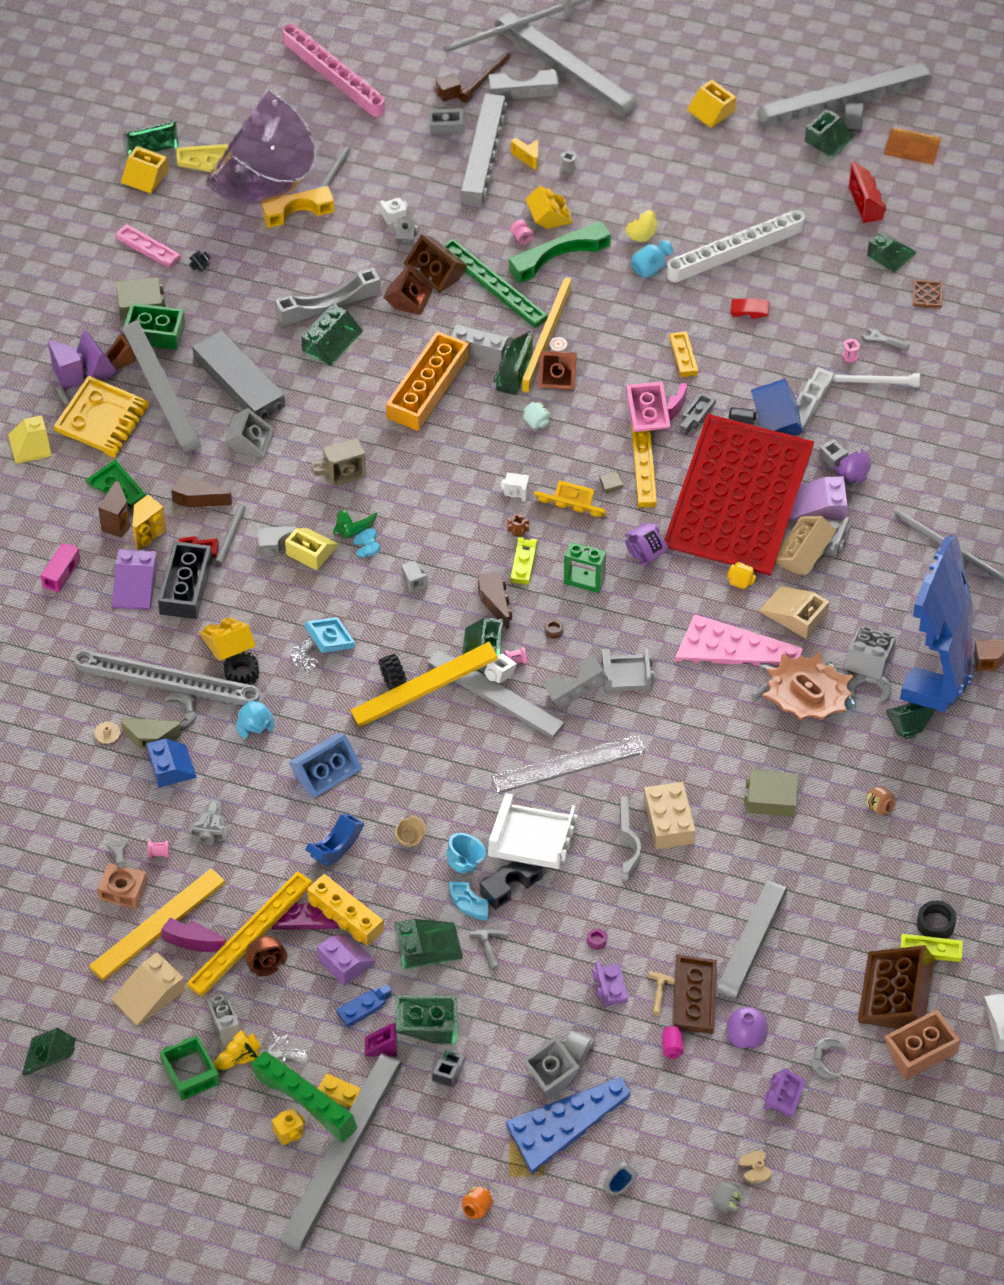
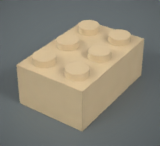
M677 782L644 787L643 801L655 850L695 844L696 830L684 783Z

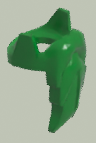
M344 509L340 510L337 513V522L333 533L335 535L343 533L342 536L344 538L357 535L373 525L378 513L375 512L369 517L353 523L347 511Z

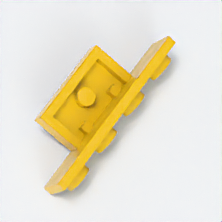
M559 480L555 495L538 491L534 492V496L538 499L537 501L548 504V502H552L560 508L571 507L573 511L578 513L586 511L597 518H601V516L607 517L606 509L591 505L595 494L594 489Z

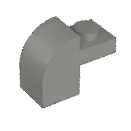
M572 1031L566 1039L564 1047L580 1069H582L586 1054L594 1047L596 1039L591 1038L587 1033Z

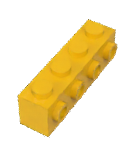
M323 874L307 889L309 903L313 907H318L322 910L327 918H332L336 921L342 930H347L351 933L357 942H362L368 946L384 931L383 919L327 875Z

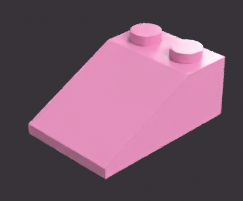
M663 382L627 385L626 401L634 432L670 429Z

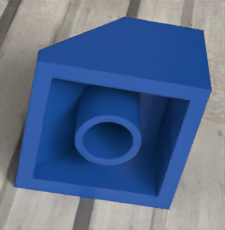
M169 739L147 743L148 757L158 788L197 778L185 744Z

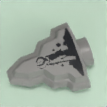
M212 800L205 807L204 813L198 815L196 821L190 824L188 833L198 838L202 844L211 845L214 841L227 839L228 828L225 827V819L222 817L220 800Z

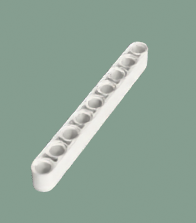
M794 210L673 258L668 262L667 278L672 282H679L799 234L804 230L805 214L800 210Z

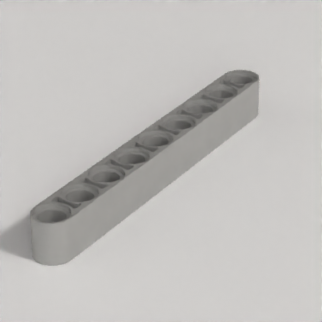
M136 320L122 327L185 455L202 447L139 321Z

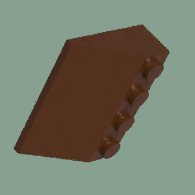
M925 945L868 952L858 1015L859 1023L900 1029L927 1014L935 958Z

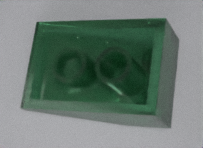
M422 919L394 922L395 938L402 969L463 959L455 922Z
M395 995L396 1033L435 1044H456L459 1032L457 995Z

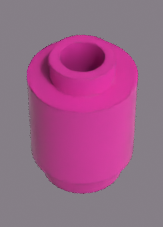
M675 1026L664 1028L661 1034L663 1054L670 1059H676L684 1053L682 1033Z

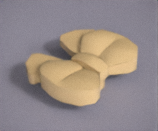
M752 1151L747 1156L743 1154L739 1159L740 1166H752V1170L744 1174V1179L747 1182L763 1183L771 1179L772 1171L765 1167L764 1164L766 1159L764 1152Z

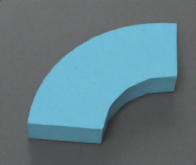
M449 882L450 896L456 907L472 918L488 921V899L476 896L470 889L469 882Z

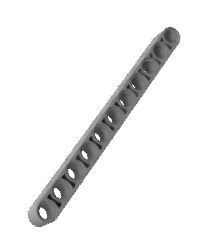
M507 12L495 21V26L497 28L520 18L511 12ZM529 24L502 33L552 69H556L562 76L618 115L624 117L637 108V102L634 97Z
M920 63L765 104L759 107L757 115L765 127H772L846 107V101L866 102L926 86L931 83L933 76L927 66Z
M383 1053L379 1056L349 1111L353 1114L358 1129L344 1142H341L336 1137L334 1138L281 1236L282 1244L302 1251L399 1074L402 1061Z

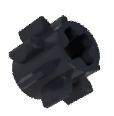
M198 250L189 257L191 260L189 266L193 271L198 269L201 272L210 265L208 262L210 256L206 251L201 253Z

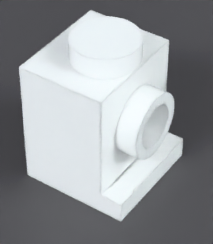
M400 198L384 202V200L380 201L381 214L387 225L397 222V218L407 216L408 205L406 201L402 202Z
M507 472L506 479H502L501 490L504 491V495L522 498V501H526L529 489V476Z
M504 654L498 655V660L486 666L484 674H486L488 680L496 681L500 684L506 679L513 678L517 663Z

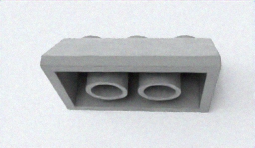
M456 324L451 337L469 343L470 357L501 365L513 341L512 336L465 324Z

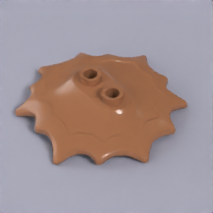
M818 652L811 658L800 656L797 659H792L782 654L778 667L767 669L771 680L767 682L770 690L763 693L762 697L779 705L783 712L793 713L799 721L806 718L824 720L829 715L847 711L844 704L852 695V692L847 689V685L854 676L840 674L833 665H825L821 660V653Z

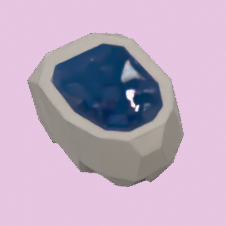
M620 1159L608 1172L604 1180L603 1189L609 1194L617 1195L623 1193L635 1181L638 1174L626 1162Z

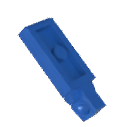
M387 984L378 990L373 988L337 1008L336 1013L347 1028L382 1009V1006L386 1003L385 1000L392 997V990Z

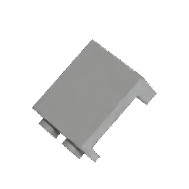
M644 648V654L619 656H610V649H602V668L609 678L604 682V692L651 690V682H654V670H650V666H653V657L649 655L648 648Z

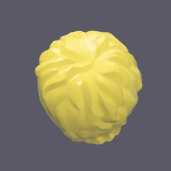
M647 210L644 214H640L639 220L634 219L633 222L628 223L626 227L628 237L636 242H646L652 238L657 229L656 214L651 210Z

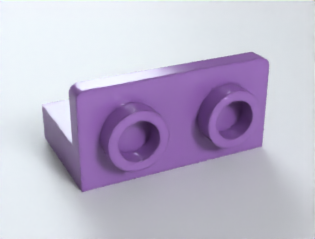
M600 961L595 962V969L592 970L594 982H598L599 987H596L598 999H602L603 1006L628 1002L620 964L601 966Z
M786 1068L778 1073L775 1072L770 1079L771 1087L764 1096L765 1103L763 1109L767 1111L770 1108H774L789 1118L793 1116L806 1080Z

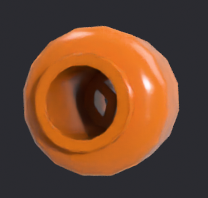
M482 1187L471 1188L461 1201L463 1212L466 1216L474 1219L484 1217L493 1206V1198L490 1192Z

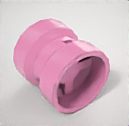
M518 220L510 227L511 233L516 236L519 244H526L532 240L534 234L524 220Z

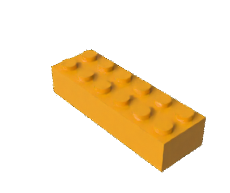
M436 331L386 403V419L419 431L468 360L469 343Z

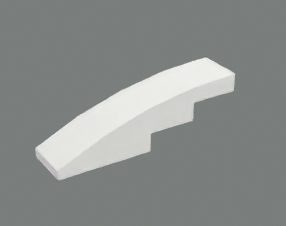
M817 367L812 379H809L804 391H801L799 394L797 405L802 429L820 404L834 378V373Z

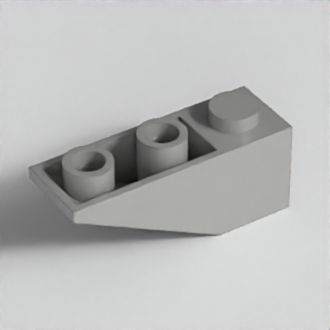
M227 994L216 995L211 999H207L223 1050H226L229 1042L241 1031L240 1024Z

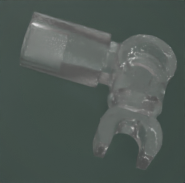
M308 636L299 644V647L291 648L289 652L291 663L300 667L303 666L304 671L308 674L311 673L310 665L318 667V661L315 658H308V655L318 647L311 636Z
M275 1030L273 1034L274 1041L268 1048V1052L281 1062L284 1060L286 1063L306 1066L309 1055L308 1051L292 1048L285 1049L286 1044L289 1042V1032H286L285 1036L280 1038L278 1037V1030Z

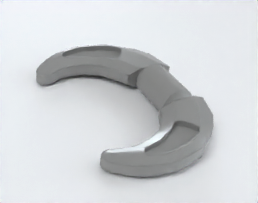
M856 674L848 684V690L852 692V697L855 696V688L864 682L877 684L882 690L883 697L881 698V703L885 702L891 694V685L883 676L881 679Z
M183 692L168 695L164 699L165 703L176 700L185 705L186 714L179 720L180 727L182 729L189 726L196 717V712L193 710V704L195 703L193 698Z
M827 1037L815 1044V1054L810 1061L813 1071L818 1076L832 1080L839 1078L840 1073H833L825 1068L821 1061L823 1051L831 1047H839L846 1050L847 1046L836 1038Z

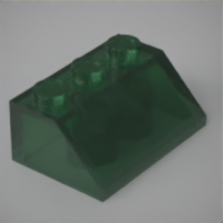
M175 120L122 132L128 157L136 146L154 153L179 147Z
M332 303L301 336L302 351L332 365L360 336L362 329L347 310Z
M527 332L512 339L510 346L506 347L505 358L501 359L499 364V373L496 372L494 376L496 391L513 395L518 394L523 376L533 355V332Z

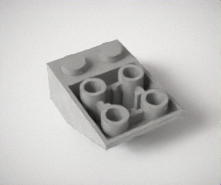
M859 627L848 648L844 670L881 679L890 658L896 636L889 632L875 631L870 627Z

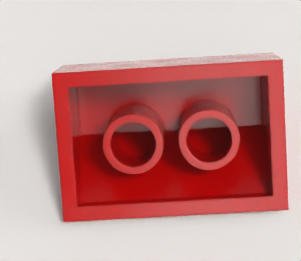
M851 162L848 187L863 223L883 220L886 204L881 200V192L876 188L875 178L871 176L869 170L856 162Z

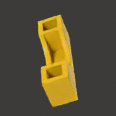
M325 186L262 201V215L267 228L284 225L287 216L298 210L311 211L317 216L334 213V200L329 187Z

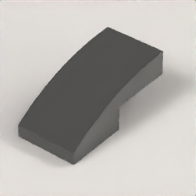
M846 101L844 131L861 132L863 102Z

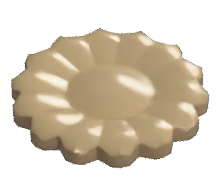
M105 721L100 723L99 726L95 727L96 730H94V738L102 744L109 745L115 743L121 735L120 727L113 722Z

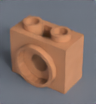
M108 863L97 888L99 900L137 909L148 884L147 874L141 869L118 868L117 864Z

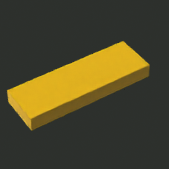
M687 331L670 333L669 339L680 378L698 375V368Z

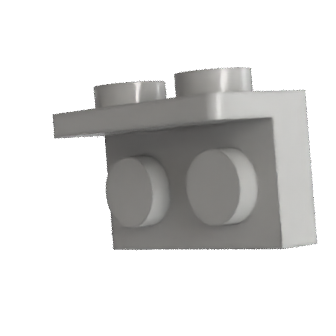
M845 517L843 523L826 519L837 531L833 535L832 541L823 550V553L837 557L839 550H843L845 545L844 537H848L851 526L848 525L849 518Z

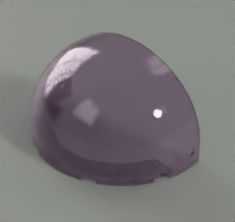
M269 90L233 137L224 154L209 174L205 185L219 196L240 204H263L285 196L301 184L315 165L316 146L309 127L290 104ZM272 101H276L277 105H273ZM243 162L249 163L251 168L245 165Z

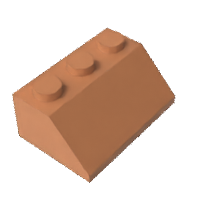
M937 1009L884 1037L893 1063L905 1080L958 1054L960 1039Z

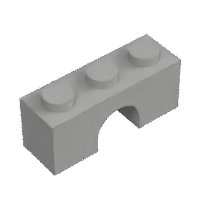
M594 654L577 663L580 674L574 681H565L562 675L558 674L543 683L559 709L569 705L578 697L586 695L588 691L601 686L609 679Z

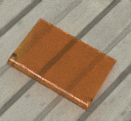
M891 127L884 154L934 165L942 137Z

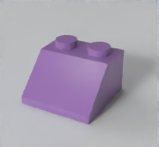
M87 331L83 332L77 348V353H81L84 364L81 365L84 369L87 367L88 371L86 373L88 376L105 381L117 370Z
M52 340L48 341L51 364L64 390L82 385L84 382L83 376L86 374L81 365L84 364L81 353L78 354L75 347Z
M332 935L317 946L318 960L344 986L376 963L350 935Z

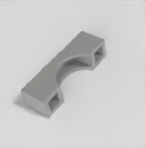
M556 69L538 71L537 75L528 81L512 80L505 73L488 74L489 94L505 96V100L558 96Z

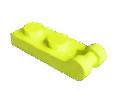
M518 537L510 583L529 585L537 548V539L524 540L523 537ZM523 547H528L530 550H524Z

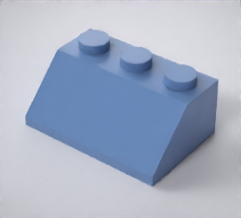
M338 733L288 762L296 779L312 798L317 797L362 769L346 735Z

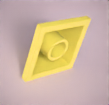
M42 415L24 419L8 434L15 464L52 456Z

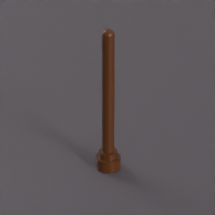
M505 52L471 86L461 89L457 94L459 100L463 103H468L472 99L473 92L488 79V74H493L510 58V53Z

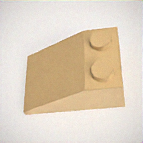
M156 952L135 970L111 998V1001L138 1027L185 991L184 978Z

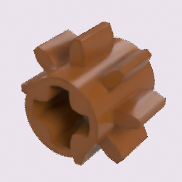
M513 514L512 519H507V531L512 532L514 537H523L525 532H529V519H525L523 514Z

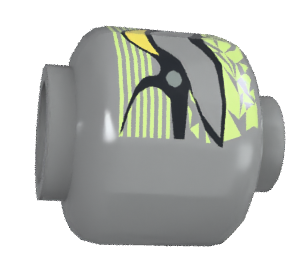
M728 1180L725 1183H719L711 1199L716 1205L715 1209L723 1214H727L728 1211L735 1212L743 1197V1193L740 1190L741 1187Z

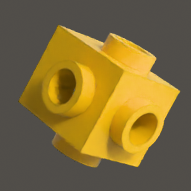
M294 1108L281 1112L271 1120L272 1130L282 1146L291 1141L299 1140L305 1134L304 1125H306V1122L301 1114L296 1113Z

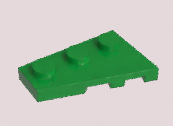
M116 459L86 479L88 485L105 494L109 492L115 481H118L126 498L127 506L131 508L146 496L144 491Z

